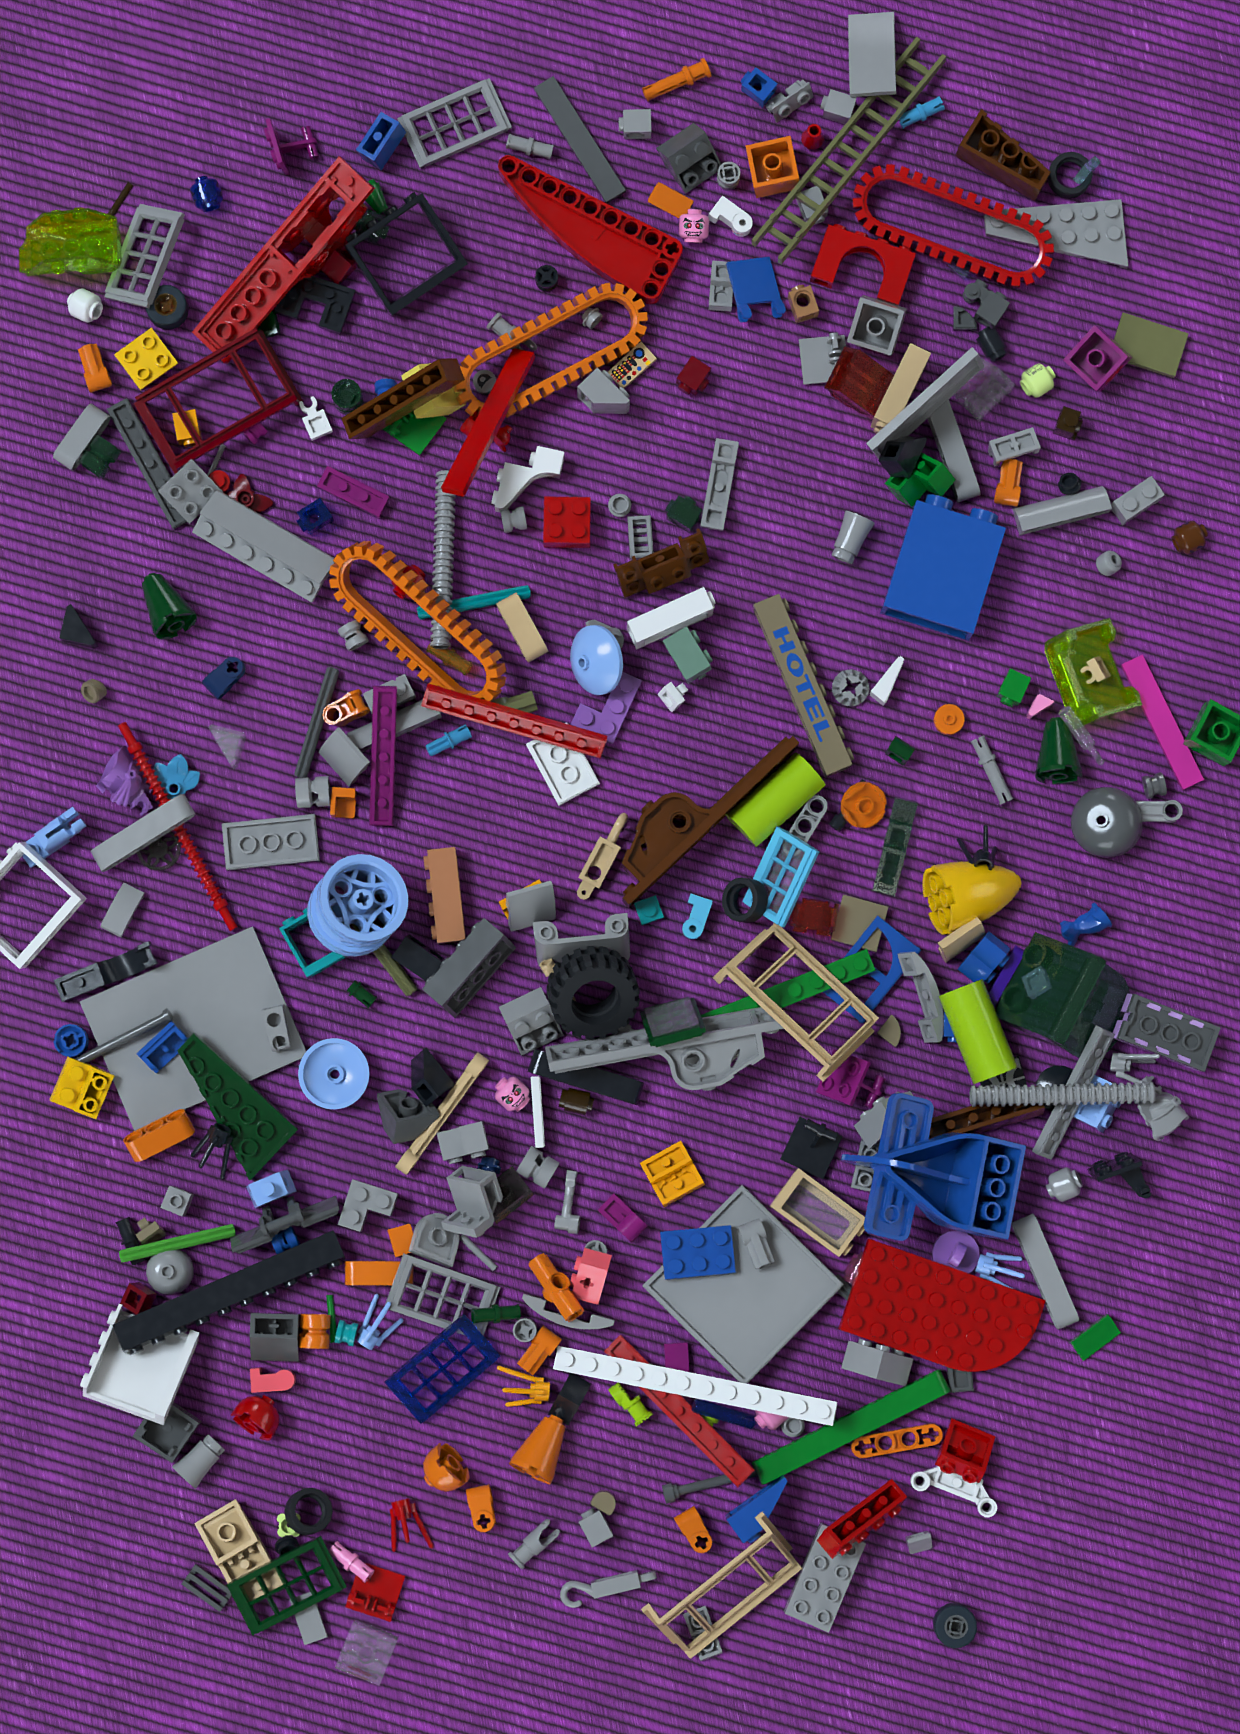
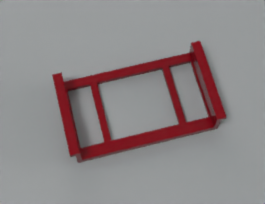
M255 328L136 396L135 399L137 401L133 404L172 471L176 474L190 459L193 461L291 404L294 403L297 406L300 401H304L263 331H257ZM254 340L258 342L287 392L266 404L236 352ZM230 355L261 408L202 441L171 388ZM166 392L196 444L178 456H175L145 404Z

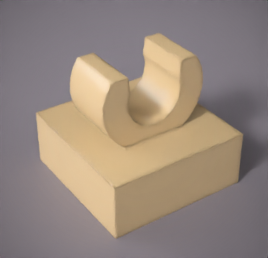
M1100 656L1087 661L1088 666L1080 670L1081 673L1088 670L1091 671L1092 678L1086 681L1087 684L1094 683L1095 681H1104L1111 677Z

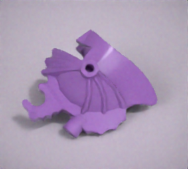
M123 746L108 761L96 787L102 793L107 789L111 794V802H116L119 806L122 804L126 807L129 804L130 808L133 809L136 805H139L142 808L140 816H143L153 808L151 801H149V798L144 793L145 791L150 794L152 789H149L150 784H146L147 778L142 777L144 773L139 771L141 767L136 766L138 762L131 759L127 746Z

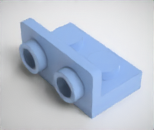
M1094 1075L1091 1083H1093L1094 1086L1097 1085V1083H1101V1085H1104L1105 1083H1108L1109 1085L1112 1084L1111 1082L1102 1079L1096 1075ZM1081 1102L1073 1117L1103 1133L1105 1128L1107 1129L1111 1125L1112 1115L1121 1104L1119 1102L1116 1104H1112V1102H1109V1104H1105V1102L1098 1104L1095 1102L1094 1105H1091L1090 1102H1087L1086 1105H1083Z

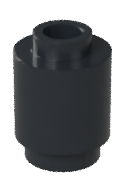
M989 326L978 333L979 337L976 341L986 358L990 359L992 363L1008 354L1006 351L1007 346L996 328L991 329Z

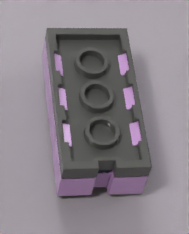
M1137 994L1126 995L1121 1009L1125 1014L1122 1020H1117L1113 1031L1115 1034L1113 1039L1152 1054H1159L1164 1059L1195 1071L1205 1072L1221 1027Z

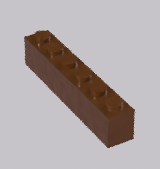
M457 358L434 361L342 417L341 419L348 438H369L464 381L465 379Z
M1028 1103L1027 1106L1020 1104V1106H1016V1104H1013V1106H1009V1104L1001 1106V1104H998L997 1107L994 1104H991L990 1107H987L986 1104L983 1107L976 1105V1107L969 1106L933 1117L929 1139L950 1132L981 1134L1043 1115L1045 1107L1044 1104L1039 1106L1038 1103H1035V1106H1032L1031 1103Z

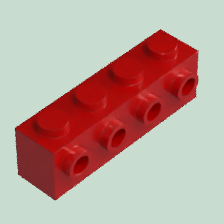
M892 1479L828 1526L817 1539V1542L832 1559L838 1554L844 1556L853 1548L852 1544L857 1541L860 1544L870 1535L868 1532L871 1529L875 1531L880 1529L886 1523L885 1519L888 1516L891 1518L897 1516L902 1511L900 1506L907 1496Z

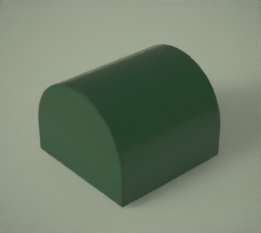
M895 736L885 755L903 766L915 748Z

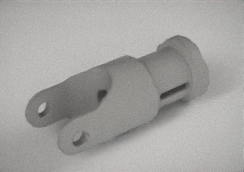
M497 313L486 328L494 331L498 336L508 333L512 340L509 333L517 327L515 325L511 326L502 318L501 313ZM531 339L523 342L531 350H537V345ZM519 345L513 347L515 349L523 350Z
M549 1519L544 1520L523 1539V1543L514 1552L508 1553L520 1569L523 1570L525 1568L524 1564L534 1555L538 1556L560 1534V1530L556 1529L548 1537L539 1539L542 1531L550 1524Z

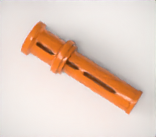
M701 58L700 62L689 67L683 66L681 71L642 87V91L648 102L686 84L692 86L695 81L704 77L710 78L712 75L705 58Z

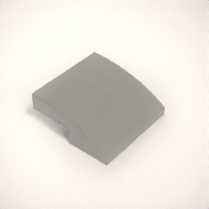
M340 727L329 736L319 750V754L348 787L356 782L358 776L367 769L370 763Z
M551 881L506 893V907L509 912L508 925L511 932L533 926V922L556 919L555 897Z

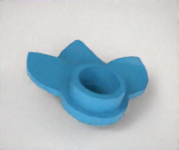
M181 754L175 756L168 763V766L162 763H155L154 770H156L154 774L159 776L158 781H162L161 787H165L164 793L169 794L167 796L168 799L185 794L186 791L194 789L199 782L200 772L189 771L187 761ZM172 785L178 786V791L176 793L170 792V787Z

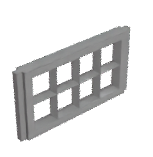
M490 78L397 118L406 131L405 137L419 168L429 166L512 129ZM481 91L488 107L474 112L468 97ZM463 99L469 115L456 120L450 104ZM445 107L451 123L438 128L431 113ZM490 111L497 126L483 132L477 116ZM426 115L433 131L419 136L413 121ZM472 118L478 134L465 139L458 124ZM454 127L460 142L446 147L440 132ZM435 135L442 150L428 156L422 140Z
M140 204L137 207L105 289V298L149 308L152 305L182 228L185 214ZM144 218L155 220L150 234L139 232ZM161 222L171 224L166 238L156 236ZM137 237L147 239L143 252L132 250ZM153 241L164 242L159 256L149 254ZM130 255L140 257L136 271L125 269ZM146 259L157 261L152 275L141 273ZM123 274L133 276L128 290L118 288ZM139 278L150 280L145 294L134 291Z
M403 1253L386 1303L391 1302L389 1310L482 1341L488 1322L475 1323L471 1329L458 1324L463 1307L468 1309L492 1307L497 1299L500 1286ZM413 1266L427 1270L422 1287L407 1283ZM432 1273L447 1277L441 1294L427 1290ZM452 1279L466 1284L460 1301L446 1296ZM471 1286L485 1290L479 1307L465 1303ZM406 1287L420 1292L414 1309L400 1304ZM425 1294L439 1298L434 1315L419 1311ZM444 1300L458 1305L453 1322L439 1318Z

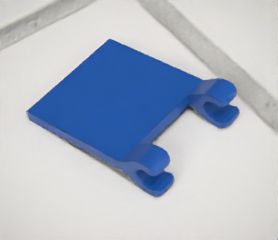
M770 257L726 263L737 304L739 322H747L748 318H751L752 312L748 305L771 302L773 317H782V314L786 312V308L779 294Z

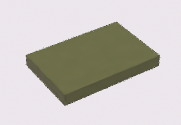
M1123 312L1114 340L1132 356L1128 364L1174 378L1189 333Z

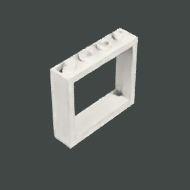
M26 842L15 843L6 851L8 855L3 861L0 860V881L25 854L71 897L22 953L0 935V951L19 969L26 968L87 899Z

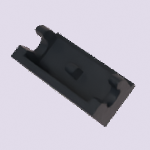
M410 934L405 936L391 957L424 981L430 976L435 975L440 969L441 963L445 960V958Z

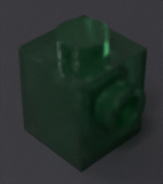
M678 495L676 500L671 499L665 509L668 512L666 519L690 533L702 515L703 509L696 506V501L688 496L683 498Z

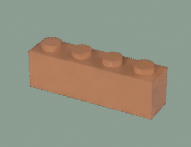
M456 848L427 850L428 856L423 857L425 870L430 872V879H426L427 893H432L433 902L428 903L430 917L434 916L435 925L431 926L432 940L437 939L438 945L459 943L461 940L466 939Z

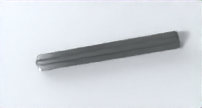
M327 667L295 769L294 775L298 778H306L324 723L323 710L330 704L339 675V670L333 667Z

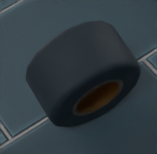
M161 285L157 290L152 305L145 309L149 319L155 326L164 330H172L185 322L189 306L184 294L178 288L172 285Z

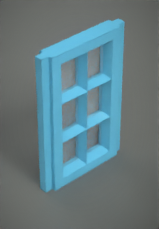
M778 826L772 835L753 879L759 881L765 887L768 894V904L763 916L775 924L785 927L819 851ZM748 888L742 902L751 908L753 896L750 888Z

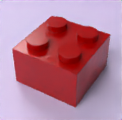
M544 496V548H590L591 497Z

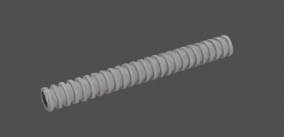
M442 470L436 473L438 479L435 481V484L438 486L435 487L437 492L435 494L437 499L435 505L437 507L434 511L437 514L434 516L436 520L434 522L436 527L434 529L436 534L434 540L436 542L433 544V547L436 549L433 550L435 555L433 557L435 562L433 569L435 570L432 572V575L435 577L432 579L434 583L432 589L439 594L435 600L436 603L444 599L452 605V600L450 599L453 596V593L450 592L453 590L451 585L453 583L451 578L453 572L451 570L454 568V565L451 564L454 561L452 557L454 555L452 550L454 548L452 543L454 536L452 535L455 533V530L452 528L455 526L453 522L455 520L453 515L455 508L453 507L456 505V502L453 500L456 498V495L442 492L441 486L449 470ZM449 606V607L447 608V610H446L447 613H449L450 611H452V607H451V606ZM433 619L431 621L433 626L431 632L433 634L430 636V639L433 641L430 642V646L435 649L451 647L449 642L451 635Z
M1127 1082L1126 1085L1123 1083H1119V1085H1116V1083L1111 1085L1108 1083L1104 1085L1097 1083L1095 1086L1093 1083H1090L1089 1086L1086 1083H1083L1082 1086H1079L1078 1083L1074 1086L1072 1084L1064 1086V1084H1060V1086H1057V1084L1052 1086L1046 1084L1045 1087H1042L1041 1084H1038L1037 1087L1034 1084H1031L1030 1087H1027V1085H1023V1087H1020V1085L1015 1087L1012 1085H1008V1087H1005V1085H1001V1087L994 1085L993 1088H990V1085H986V1088L979 1085L978 1088L975 1086L970 1088V1104L972 1107H976V1105L983 1107L984 1104L987 1107H990L991 1104H994L995 1107L998 1104H1001V1106L1009 1104V1106H1013V1104H1016V1106H1020V1104L1027 1106L1028 1103H1031L1032 1106H1035V1103H1038L1039 1106H1042L1043 1103L1046 1105H1050V1103H1053V1105L1058 1103L1061 1105H1065V1103H1068V1105H1072V1103L1079 1105L1080 1102L1083 1105H1086L1087 1102H1090L1091 1105H1094L1095 1102L1098 1104H1102V1102H1105V1104H1109V1102H1112V1104L1117 1102L1124 1104L1125 1101L1128 1104H1131L1132 1101L1135 1104H1138L1139 1101L1144 1104L1147 1101L1153 1103L1156 1096L1153 1082L1148 1084L1142 1082L1141 1085L1138 1082H1134V1085H1131L1130 1082Z

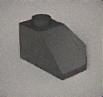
M400 1089L377 1093L383 1128L392 1143L397 1144L415 1140L438 1119L440 1113L433 1103L425 1107L420 1099L407 1096L408 1092Z

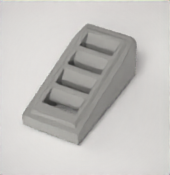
M651 515L628 516L630 561L632 556H635L638 560L653 553ZM646 525V528L633 529V526ZM647 534V537H634V535ZM637 544H647V546L634 547Z

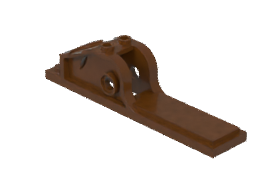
M794 736L790 739L785 737L710 809L699 807L688 796L677 792L667 793L655 802L650 800L641 809L642 815L636 826L635 838L630 850L627 849L621 867L637 883V885L631 883L623 891L624 897L622 902L630 908L708 834L730 810L791 755L799 745L798 740ZM675 819H682L685 822V826L676 828L673 825V821ZM646 843L647 849L642 851L641 846Z

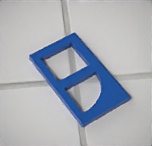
M878 915L844 956L845 958L857 953L877 927L888 939L892 950V965L888 974L885 976L876 968V971L869 973L871 977L880 983L864 1003L872 1012L903 974L897 954L901 952H916L919 954L922 951L920 947L915 946ZM832 988L824 991L837 1004L840 1005L844 1001ZM849 1006L846 1009L859 1023L863 1024L866 1021L853 1007Z

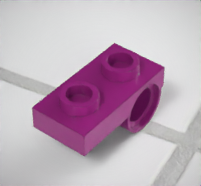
M614 1193L598 1209L631 1243L648 1226Z

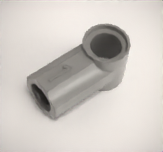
M1175 800L1136 801L1141 809L1142 822L1174 823L1181 817L1183 812L1181 804ZM1167 806L1175 807L1177 816L1168 817L1165 813V808Z
M760 1218L737 1227L744 1246H747L755 1269L775 1262Z

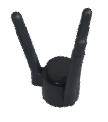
M987 825L983 826V849H979L973 858L962 839L957 838V842L969 863L974 864V867H977L978 863L986 864L989 870L994 868L997 847L994 846L991 853L989 852Z
M215 1123L210 1126L207 1134L191 1153V1157H195L209 1140L210 1144L199 1164L201 1169L214 1146L221 1148L222 1145H225L220 1179L223 1180L234 1136L230 1135L232 1130L228 1126Z

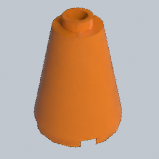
M550 1415L549 1418L544 1417L512 1456L509 1465L522 1473L531 1475V1478L551 1484L554 1479L566 1428L562 1425L563 1420L554 1415Z

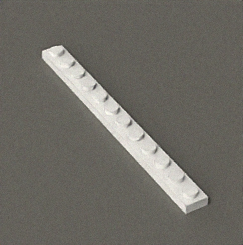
M562 1346L557 1347L553 1366L554 1370L830 1426L834 1424L838 1403Z

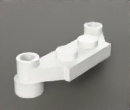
M939 1466L925 1471H917L910 1478L912 1487L917 1491H924L929 1485L975 1502L978 1512L984 1517H992L997 1511L996 1502L989 1498L982 1485L983 1479H981L980 1483H968L963 1480L961 1475L954 1472L951 1474L942 1472ZM919 1476L923 1477V1482L916 1484V1478ZM984 1503L990 1504L988 1510L982 1509Z

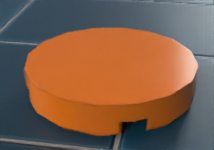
M867 781L858 782L850 786L844 793L841 800V812L844 819L852 826L870 828L883 818L887 799L884 792L877 785Z

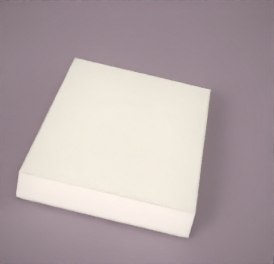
M535 739L526 744L558 806L600 785L583 753Z

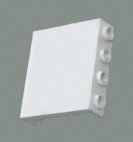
M119 1304L117 1310H112L109 1315L107 1324H110L108 1331H103L98 1344L101 1347L98 1353L94 1352L89 1365L92 1368L89 1374L85 1373L80 1386L83 1387V1396L164 1425L197 1346L199 1332L190 1329L189 1334L183 1333L175 1336L173 1333L166 1336V1341L153 1346L152 1343L143 1346L144 1350L139 1353L130 1355L128 1352L125 1354L112 1325L134 1315L122 1311V1305Z

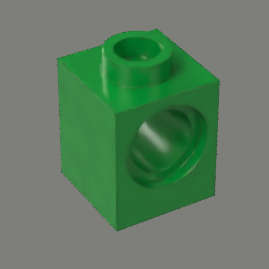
M1010 668L996 697L1000 698V702L1006 706H1018L1031 677Z

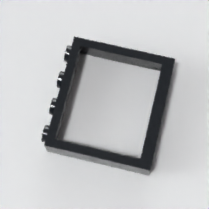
M415 192L411 193L403 199L405 202L398 208L396 205H393L384 212L385 217L379 221L377 218L372 219L365 224L367 229L361 233H358V231L353 232L346 237L348 242L343 244L389 315H394L468 264L423 193L417 195ZM418 204L454 260L390 303L354 246Z

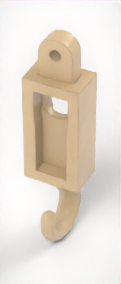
M626 813L619 815L607 839L599 837L578 877L582 879L577 890V895L580 899H588L594 888L600 889L621 849L620 846L616 845V841L628 819ZM592 866H597L601 870V876L597 880H592L588 876L587 872Z

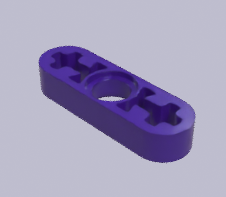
M1016 945L1009 954V960L1001 968L988 991L994 1007L1026 952Z

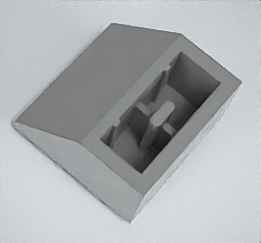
M596 368L577 386V397L593 413L627 414L630 410V400L628 399L630 395L621 386L617 388L612 383L613 378L605 370L601 372Z
M541 987L499 1006L521 1056L564 1036L559 1024L554 1019L550 1004Z

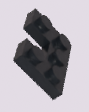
M315 276L303 278L277 304L275 313L298 320L304 300L306 299L325 306L318 325L319 328L341 335L356 291Z

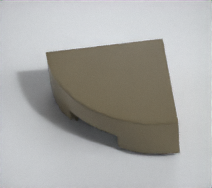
M891 1014L877 1034L893 1047H896L900 1040L901 1031L898 1021Z

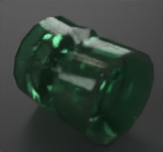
M342 379L333 386L331 391L332 400L337 411L341 414L347 415L363 405L361 389L354 380Z
M96 435L89 445L91 450L85 451L78 462L99 478L104 479L110 470L109 464L115 463L122 452L106 439Z

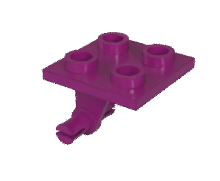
M270 118L265 119L267 127L264 128V132L271 148H274L270 152L278 170L282 169L285 175L290 174L284 154L302 148H307L310 160H314V156L316 159L319 158L316 149L317 141L316 138H313L310 126H306V130L304 127L301 128L304 140L281 144Z
M850 1055L824 1082L820 1081L816 1093L853 1106L860 1088L869 1092L864 1106L872 1109L874 1107L873 1102L877 1100L878 1096L881 1097L882 1092L880 1091L886 1079L876 1075L872 1088L863 1084L871 1063Z

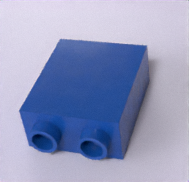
M928 494L925 502L916 500L880 614L969 641L977 624L1006 527L996 525L998 516L990 511L972 508L970 516L952 511L953 501L942 496Z

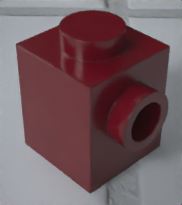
M691 356L676 379V384L679 385L678 389L687 395L691 393L695 396L698 391L703 392L710 381L707 378L711 373V367Z

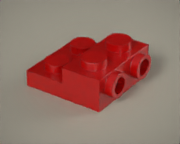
M951 1419L935 1465L939 1466L941 1471L946 1474L954 1472L961 1475L963 1480L968 1483H980L985 1474L996 1436Z

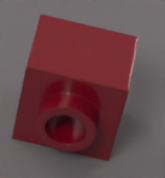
M140 1282L129 1283L120 1304L137 1315L151 1308L157 1293Z

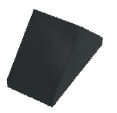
M69 604L66 608L59 638L66 643L93 649L97 648L98 644L72 604Z
M570 1373L548 1415H554L562 1419L564 1424L569 1425L591 1383Z

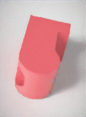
M261 1367L250 1369L251 1393L285 1391L292 1388L296 1383V1376L290 1369H282L277 1373L262 1374Z

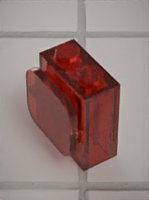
M844 347L824 388L830 392L833 398L846 407L853 408L860 414L875 416L894 374L861 350Z

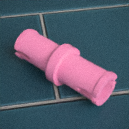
M335 1542L329 1550L331 1556L342 1563L346 1571H352L364 1583L368 1581L367 1578L370 1579L375 1570L367 1566L359 1559L358 1554H352L340 1542Z

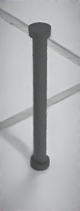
M166 1008L162 1011V1014L75 1059L87 1063L165 1022L170 1023L174 1021L173 1016Z

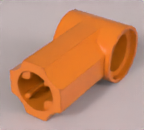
M97 343L87 344L78 349L89 392L92 393L111 387L112 382L106 366L104 367Z
M1016 459L1002 461L999 483H997L994 497L995 504L1018 506L1021 492L1019 483L1023 462Z
M543 1325L517 1364L531 1375H534L562 1339Z

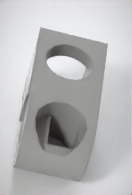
M284 1004L262 1009L267 1038H269L272 1052L291 1048Z

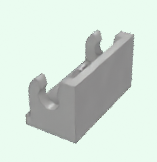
M1032 427L989 441L988 453L990 457L993 456V465L998 466L1000 462L1031 452L1033 454L1039 453L1041 447Z

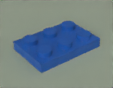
M731 1225L660 1232L665 1280L736 1273Z

